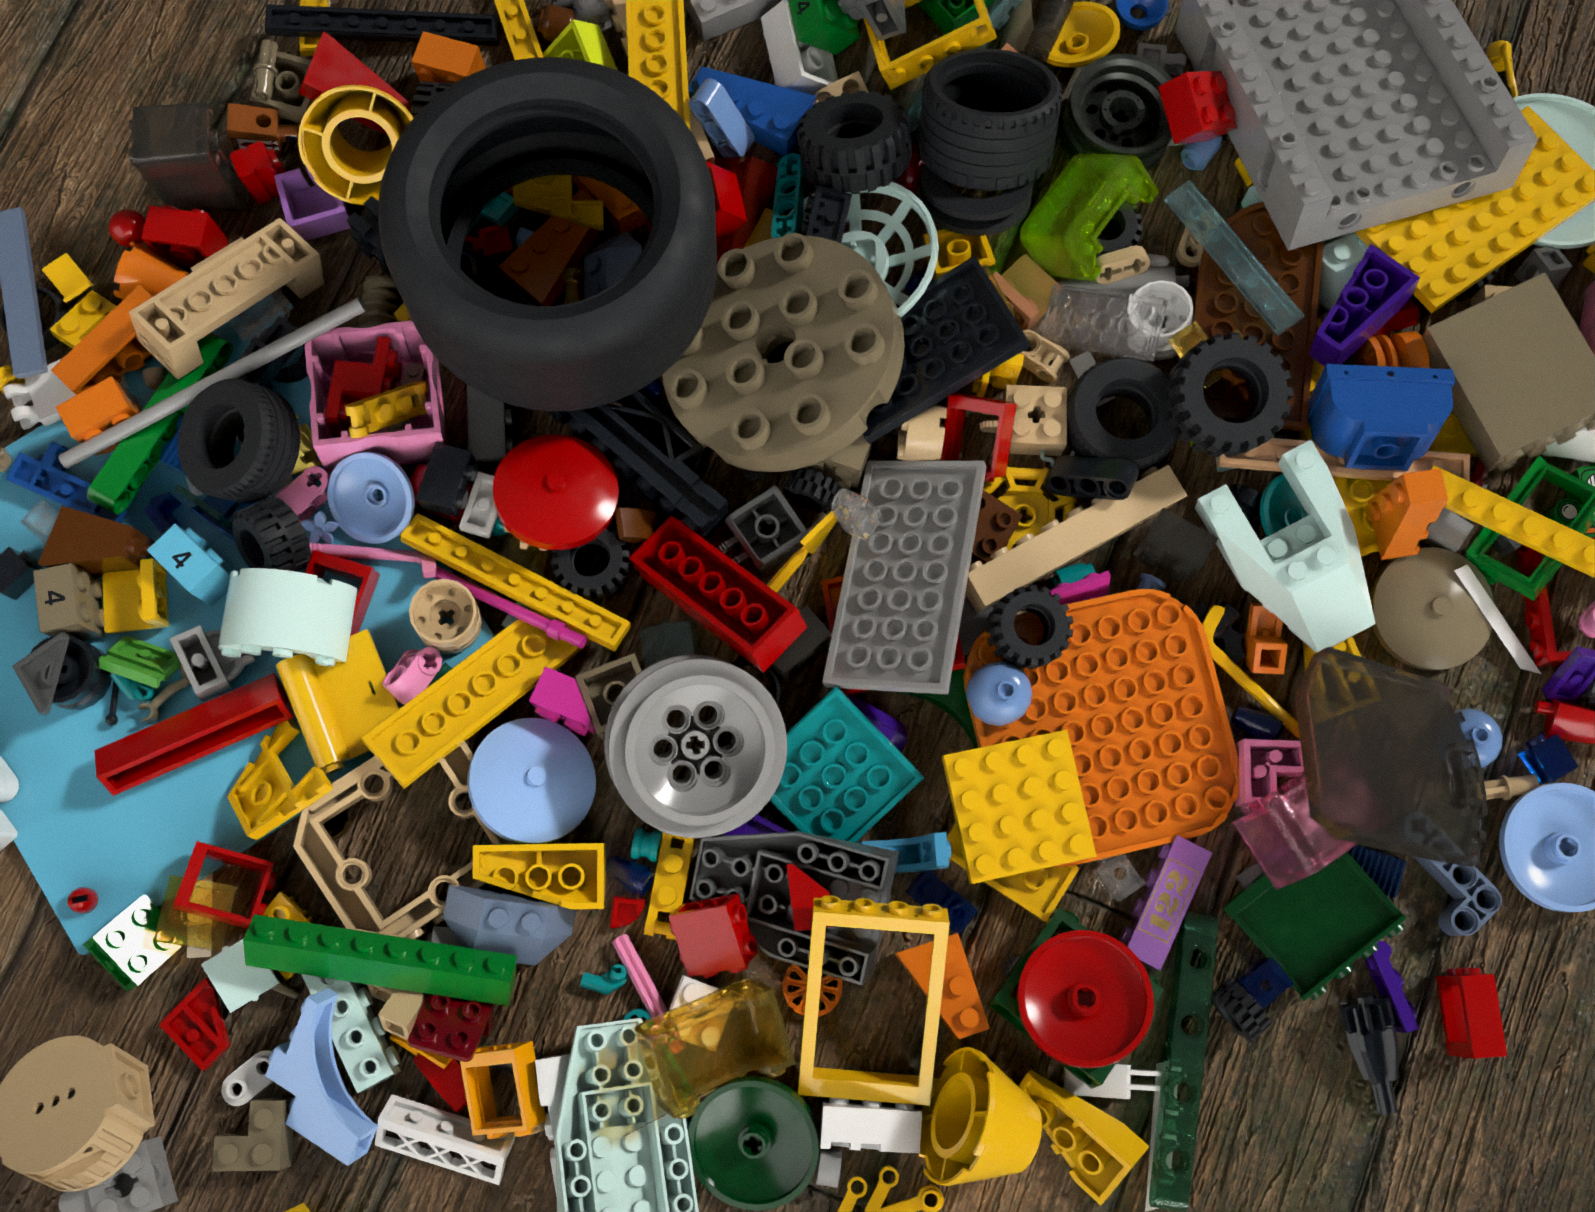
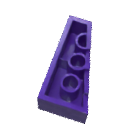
M1370 244L1361 262H1359L1354 270L1352 277L1341 291L1335 305L1332 306L1318 329L1308 355L1324 367L1326 364H1342L1411 300L1420 277Z

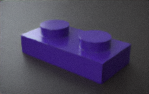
M1576 646L1542 688L1545 698L1574 703L1595 678V650Z

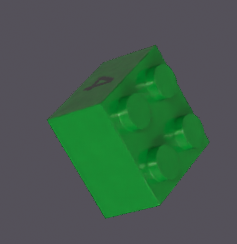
M788 0L798 41L837 55L860 38L858 20L852 19L849 14H844L838 5V0Z

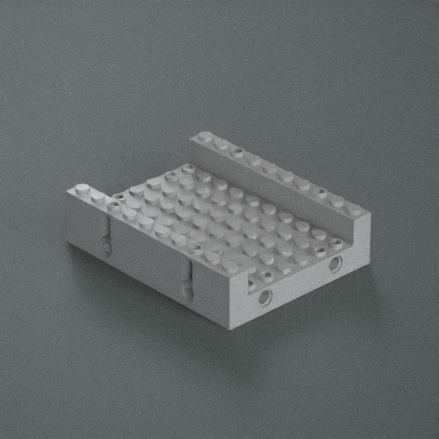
M1452 0L1181 1L1175 33L1195 72H1222L1227 82L1230 104L1235 110L1237 125L1236 129L1227 132L1288 251L1513 188L1538 141L1535 133Z

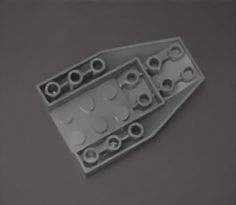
M800 831L701 838L689 899L695 902L738 893L741 904L746 908L748 926L751 934L756 939L757 948L772 958L808 969L811 930L795 932L786 865L794 864L830 892L831 896L839 897L841 900L855 901L859 898H867L875 903L889 904L900 852ZM839 926L826 927L822 973L862 986L874 974L883 930Z

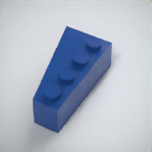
M701 66L688 86L690 99L705 79L711 78L718 81L725 88L755 136L754 142L783 157L793 151L798 143V124L808 109L812 110L813 105L816 104L815 95Z

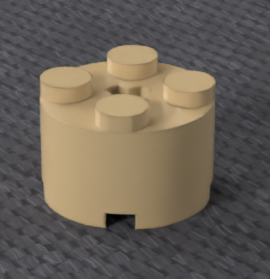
M935 404L901 425V431L899 430L897 439V459L902 461L940 460L945 434L942 421L943 418H946V405Z

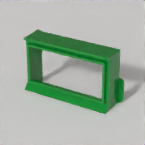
M1539 455L1506 499L1522 506L1540 480L1544 479L1586 502L1568 526L1579 533L1585 534L1595 521V486L1547 463ZM1484 527L1467 549V559L1481 571L1488 584L1493 585L1500 582L1535 601L1562 563L1546 556L1530 578L1485 554L1500 534Z

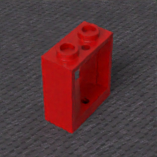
M967 394L949 395L944 423V442L939 461H967L959 459L966 410L999 416L992 465L986 464L987 469L984 481L994 482V478L1006 476L1017 403Z
M314 550L305 573L317 575V578L323 579L325 571L362 582L355 601L350 634L352 636L360 631L380 574L373 567Z
M196 841L174 901L173 909L248 929L254 914L264 915L267 904L261 903L265 890L272 891L277 873L272 872L274 862ZM205 858L261 873L247 917L190 902Z
M1480 967L1449 968L1446 969L1447 975L1436 976L1447 1054L1449 1056L1472 1059L1507 1056L1494 974H1481Z

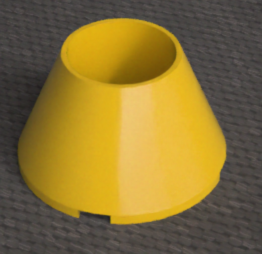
M344 85L328 90L310 104L301 120L298 146L302 162L314 177V181L330 195L342 201L358 205H364L363 203L371 196L379 201L382 177L388 159L396 142L408 124L413 120V116L397 99L377 88L364 85ZM353 117L370 119L386 131L391 143L387 147L373 152L356 149L344 140L339 132L338 124Z
M964 1047L954 1051L943 1062V1065L947 1067L940 1078L933 1077L930 1106L923 1105L921 1109L920 1153L918 1154L919 1157L925 1158L927 1169L923 1170L925 1175L933 1183L942 1186H952L1017 1174L1024 1171L1032 1162L1041 1139L1042 1118L1038 1105L980 1050Z

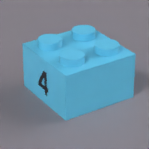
M174 524L147 549L189 593L210 606H213L228 591L230 574L235 568L224 557L219 556L213 550L214 547L190 527L183 530Z

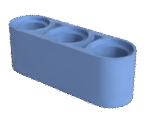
M707 78L689 101V107L722 157L731 163H739L755 141V136L722 84L714 79Z

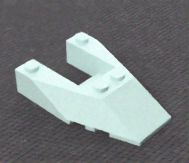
M1309 440L1284 453L1278 462L1279 468L1308 516L1259 540L1226 484L1200 497L1197 500L1195 509L1240 586L1262 603L1265 609L1276 615L1288 626L1289 630L1314 652L1319 654L1376 623L1355 527L1326 463L1312 440Z

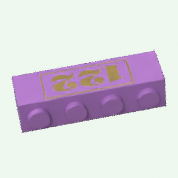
M1176 835L1173 842L1160 846L1157 853L1160 861L1156 869L1151 868L1145 879L1144 885L1148 888L1144 897H1138L1132 908L1131 914L1135 917L1130 928L1126 926L1119 937V941L1131 949L1144 966L1152 970H1161L1212 855V852Z

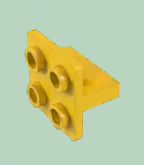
M1017 354L974 380L972 392L977 393L978 397H984L988 383H992V386L1000 389H1005L1006 385H1015L1023 366L1024 355Z

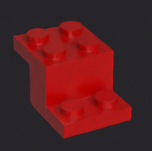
M378 336L373 364L335 360L324 416L334 438L341 437V431H348L349 433V427L352 426L350 416L346 415L345 405L394 389L396 380H401L402 363L398 362V350L394 349L391 338Z

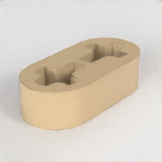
M1130 246L1098 256L1093 261L1091 270L1098 283L1110 284L1144 273L1150 266V259L1142 246Z

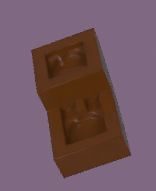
M636 508L615 509L618 537L620 540L632 544L646 541L666 521L664 514Z

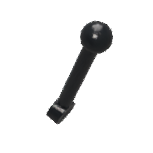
M114 681L110 710L105 718V722L109 726H114L118 723L116 709L119 687Z

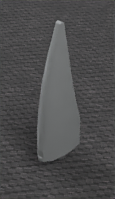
M1173 266L1148 267L1140 275L1131 276L1110 284L1098 283L1094 275L1057 283L1066 291L1098 295L1133 296L1140 287L1149 282L1160 280L1174 282L1183 288L1189 287V275L1176 276Z

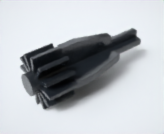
M1369 992L1355 994L1353 998H1349L1348 1001L1340 1002L1341 1005H1339L1349 1047L1363 1079L1370 1080L1378 1113H1381V1115L1397 1113L1398 1108L1392 1081L1398 1079V1040L1390 998H1386L1384 995L1376 997V995Z

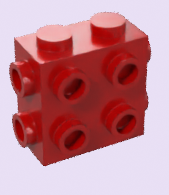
M738 893L681 904L668 916L670 930L676 938L680 950V960L686 968L688 977L701 975L702 978H709L725 970H729L730 973H738L747 969L748 964L758 954L756 939L751 934L748 926L747 911L745 906L741 904Z

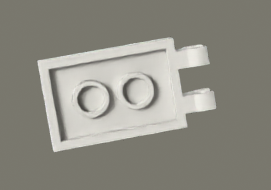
M61 359L47 365V373L25 377L26 383H12L3 388L5 397L7 399L12 398L15 406L11 410L13 420L15 422L20 421L21 427L24 430L33 427L38 422L47 427L61 420L62 418L55 407L76 396L51 371ZM123 374L120 384L127 389L129 386ZM30 400L34 404L33 406H23Z

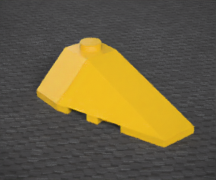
M606 844L473 845L472 878L568 909H604Z
M1032 1070L1025 1075L1018 1085L1038 1105L1042 1118V1128L1053 1142L1050 1146L1056 1155L1061 1153L1071 1168L1069 1174L1073 1180L1099 1205H1102L1150 1146L1121 1121Z

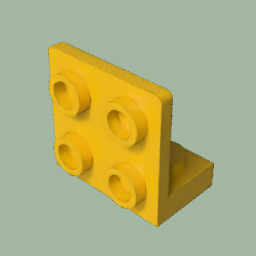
M153 558L141 559L140 569L109 572L102 575L104 631L106 633L115 634L169 627L167 570Z

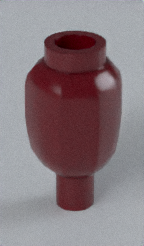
M911 144L912 157L910 163L898 178V182L915 194V188L921 183V171L925 163H923L919 155L918 145Z

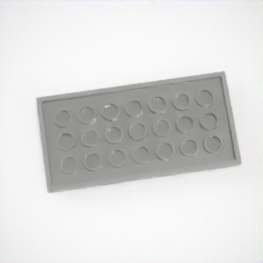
M867 461L860 498L864 497V502L861 499L859 500L862 504L866 502V506L868 501V510L857 509L822 681L825 687L833 688L837 686L844 689L948 694L987 469L984 461Z

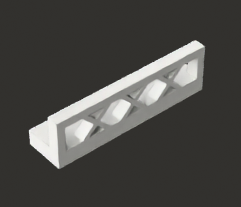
M392 1094L378 1117L375 1146L499 1185L503 1178L505 1162L514 1144L515 1136L512 1132H508L507 1135L496 1139H487V1135L473 1136L470 1119ZM386 1130L397 1133L401 1139L398 1140L386 1136ZM418 1141L428 1143L432 1149L429 1150L421 1147ZM449 1152H457L463 1159L454 1158ZM485 1161L494 1164L496 1169L485 1168L480 1162Z

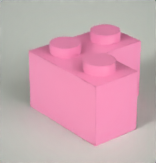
M1243 739L1235 743L1239 758V796L1235 800V807L1267 808L1278 804L1277 777H1299L1309 773L1308 741Z

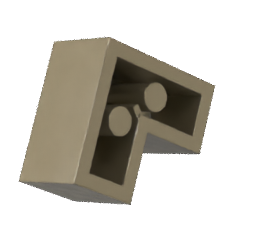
M294 1097L260 1098L250 1101L248 1132H228L214 1136L212 1172L280 1171L292 1166L294 1130L285 1123L290 1113L289 1104Z

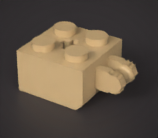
M1006 385L1003 401L1017 403L1009 454L1040 455V451L1043 449L1045 450V456H1061L1067 445V387ZM1032 419H1036L1038 423H1033ZM983 421L980 423V430L982 432L996 433L998 421Z

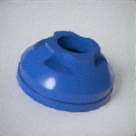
M1116 0L1115 3L1118 19L1128 28L1139 31L1149 30L1157 26L1164 18L1168 8V0ZM1134 8L1142 9L1146 17L1140 20L1135 19L1131 16L1130 11Z

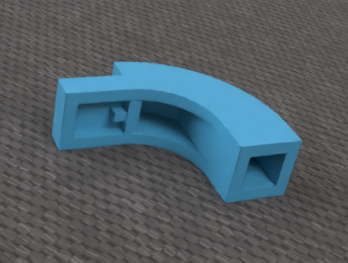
M946 832L931 833L905 839L857 842L900 852L895 874L949 868L951 845L947 840Z

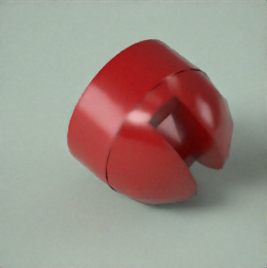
M79 887L69 894L67 899L68 906L76 913H89L97 906V893L91 888ZM88 897V901L76 903V898Z

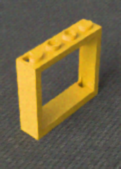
M904 0L905 9L922 0ZM973 0L979 15L978 19L893 61H890L884 40H878L867 19L864 18L880 73L889 89L892 90L927 73L932 66L950 55L974 50L996 39L997 36L984 0Z

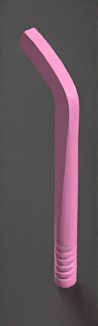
M309 543L311 555L316 550L336 557L417 562L422 566V576L424 578L436 576L435 559L420 551Z

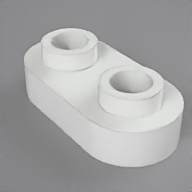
M264 1050L256 1053L226 1077L221 1087L223 1099L232 1106L248 1104L275 1083L260 1070V1065L263 1061L267 1062L268 1065L270 1064L269 1056L273 1050ZM236 1083L242 1086L240 1095H236L233 1091Z

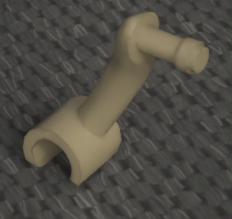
M182 664L179 668L183 679L168 685L150 703H141L138 706L139 710L150 709V715L142 718L141 721L149 724L157 722L160 718L158 707L172 695L191 684Z

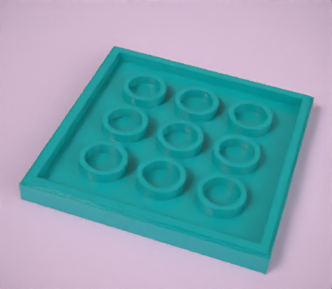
M835 686L786 732L787 757L785 768L770 802L800 832L856 843L921 782L924 776L840 688Z

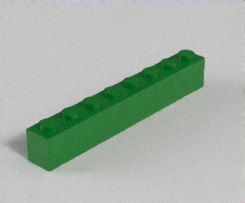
M254 914L243 939L246 966L509 1006L516 980L517 955Z

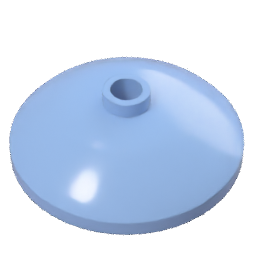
M360 452L346 457L334 468L328 482L327 499L332 516L344 532L358 541L369 544L390 541L398 537L412 519L415 499L411 482L404 470L394 460L383 454ZM379 490L383 493V499L378 494Z

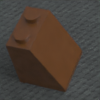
M61 506L38 565L49 568L72 563L95 577H102L104 573L140 569L141 559H154L147 549L155 541L132 526Z

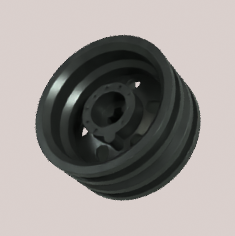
M1112 54L1101 57L1087 65L1074 82L1061 119L1062 141L1073 161L1090 174L1109 180L1131 179L1151 170L1163 156L1172 138L1158 86L1172 80L1170 75L1153 61L1132 54Z

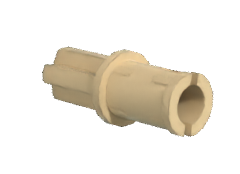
M1534 774L1510 778L1502 775L1496 780L1473 783L1471 794L1476 801L1497 798L1511 800L1512 796L1523 795L1539 787V782Z

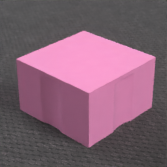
M413 321L384 323L369 328H333L305 343L306 369L311 383V401L309 406L312 443L327 473H332L338 463L346 457L360 452L380 453L394 460L398 465L429 462L435 442L448 445L439 360L426 346ZM381 336L391 338L394 349L398 350V362L402 363V375L406 362L425 366L427 373L425 381L428 392H425L427 414L415 416L413 425L406 424L404 431L387 432V427L361 438H351L350 432L341 431V437L334 438L324 416L335 360L373 364L377 338ZM396 380L395 388L400 386L401 380Z

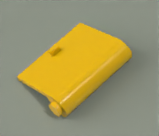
M369 629L350 636L346 662L335 661L334 666H322L315 664V659L305 654L294 655L293 658H286L276 664L314 764L317 768L324 770L326 775L343 769L344 762L369 752L370 750L363 743L362 737L400 709L397 699L383 686V680L387 674ZM370 682L372 683L373 689H374V691H375L376 694H374V692H373V690H372V687H371V685H370Z

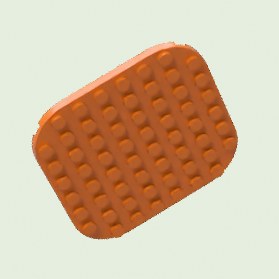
M1136 589L1067 604L1069 610L1065 611L1066 616H1072L1073 623L1069 625V629H1073V636L1067 639L1070 644L1066 650L1061 652L1062 655L1050 663L1036 669H1022L1030 680L1033 693L1030 706L1025 714L1015 722L1002 726L986 724L975 717L969 701H967L978 748L1068 730L1097 857L1052 867L1079 865L1171 843L1176 835L1184 839L1203 835L1219 826L1228 817L1227 814L1234 801L1238 799L1239 758L1208 639L1197 615L1186 604L1183 605L1171 597V594L1154 589ZM1032 612L1015 616L1014 629L1017 636L1026 644L1039 645L1044 637V627L1039 617ZM986 630L974 641L966 657V668H964L963 673L965 694L968 681L976 670L987 663L1003 662L1005 659L1002 656L997 658L993 653L996 648L994 645L989 646L987 639L991 638V635L986 633Z

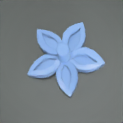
M321 510L315 515L314 519L302 521L303 527L311 532L309 537L310 543H316L322 537L328 544H334L331 532L338 527L339 523L326 522V515Z

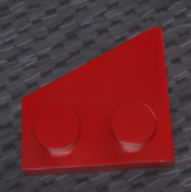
M204 978L159 1024L167 1035L202 1071L208 1070L231 1046L215 987L209 978Z

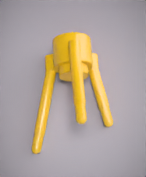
M1504 40L1495 41L1487 47L1486 56L1496 72L1505 70L1512 98L1517 97L1518 91L1513 71L1512 45Z

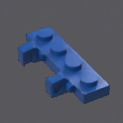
M51 441L45 455L40 454L37 459L19 452L6 480L66 507L122 523L131 503L123 513L117 515L88 501L87 492L93 479L89 483L66 473V468L63 467L58 456L68 451L69 448Z

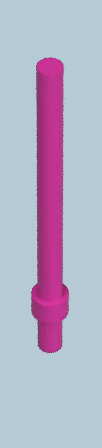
M436 566V576L433 578L437 580L449 579L458 581L469 589L474 598L545 631L548 637L557 641L562 639L579 648L585 646L587 637L568 629L567 624L557 619L551 621Z

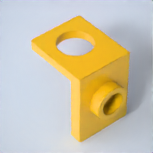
M68 253L63 254L42 269L64 296L63 301L65 303H70L94 286Z

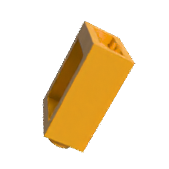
M533 1041L478 1047L471 1061H460L473 1136L487 1135V1139H496L507 1135L508 1132H514L515 1137L526 1136L534 1133V1127L546 1121L545 1109L540 1104ZM512 1063L521 1115L497 1117L489 1066Z

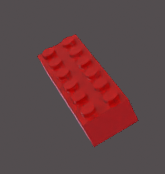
M673 516L669 517L629 557V560L645 581L763 673L807 628L797 607Z

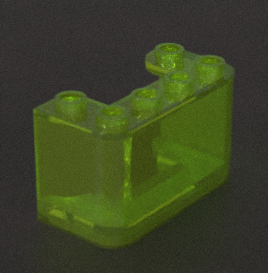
M1078 153L1071 159L1023 223L1020 231V240L1034 262L1048 275L1095 281L1102 271L1100 266H1096V254L1101 253L1104 249L1097 239L1099 234L1125 199L1128 203L1137 204L1139 200L1145 203H1152L1159 194V190L1137 156Z

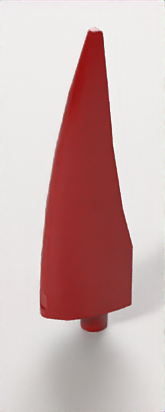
M1550 699L1549 703L1536 701L1534 712L1546 715L1545 737L1595 744L1594 710L1582 705Z

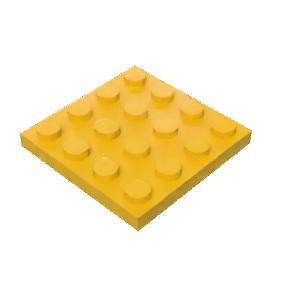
M1068 730L941 756L969 884L1097 857Z

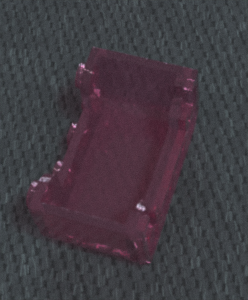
M1337 749L1321 759L1323 764L1320 765L1318 760L1308 765L1307 769L1301 772L1303 776L1300 778L1296 776L1281 785L1282 793H1279L1278 790L1269 793L1260 799L1261 805L1258 800L1253 801L1241 809L1243 815L1233 821V824L1276 890L1323 869L1392 819L1348 752L1340 754Z

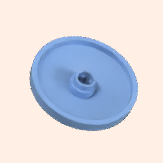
M522 718L499 726L481 742L469 765L467 786L473 809L483 824L493 833L517 844H547L570 833L585 818L594 799L596 775L591 756L586 747L570 730L550 720Z
M1553 783L1524 793L1508 809L1502 821L1499 834L1500 856L1510 880L1523 895L1544 908L1568 913L1595 909V791L1572 783Z

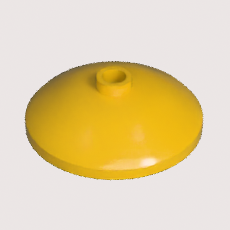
M1095 2L1069 3L1052 10L1040 20L1034 30V47L1040 58L1052 65L1063 68L1087 66L1093 61L1106 56L1115 47L1120 37V23L1117 15L1110 8Z

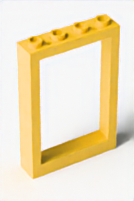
M831 895L814 898L798 1095L930 1106L950 924L947 908H942L936 904L911 906L901 901H892L889 904L875 903L867 898H859L855 901L841 900L839 897ZM826 925L934 934L919 1076L814 1067Z

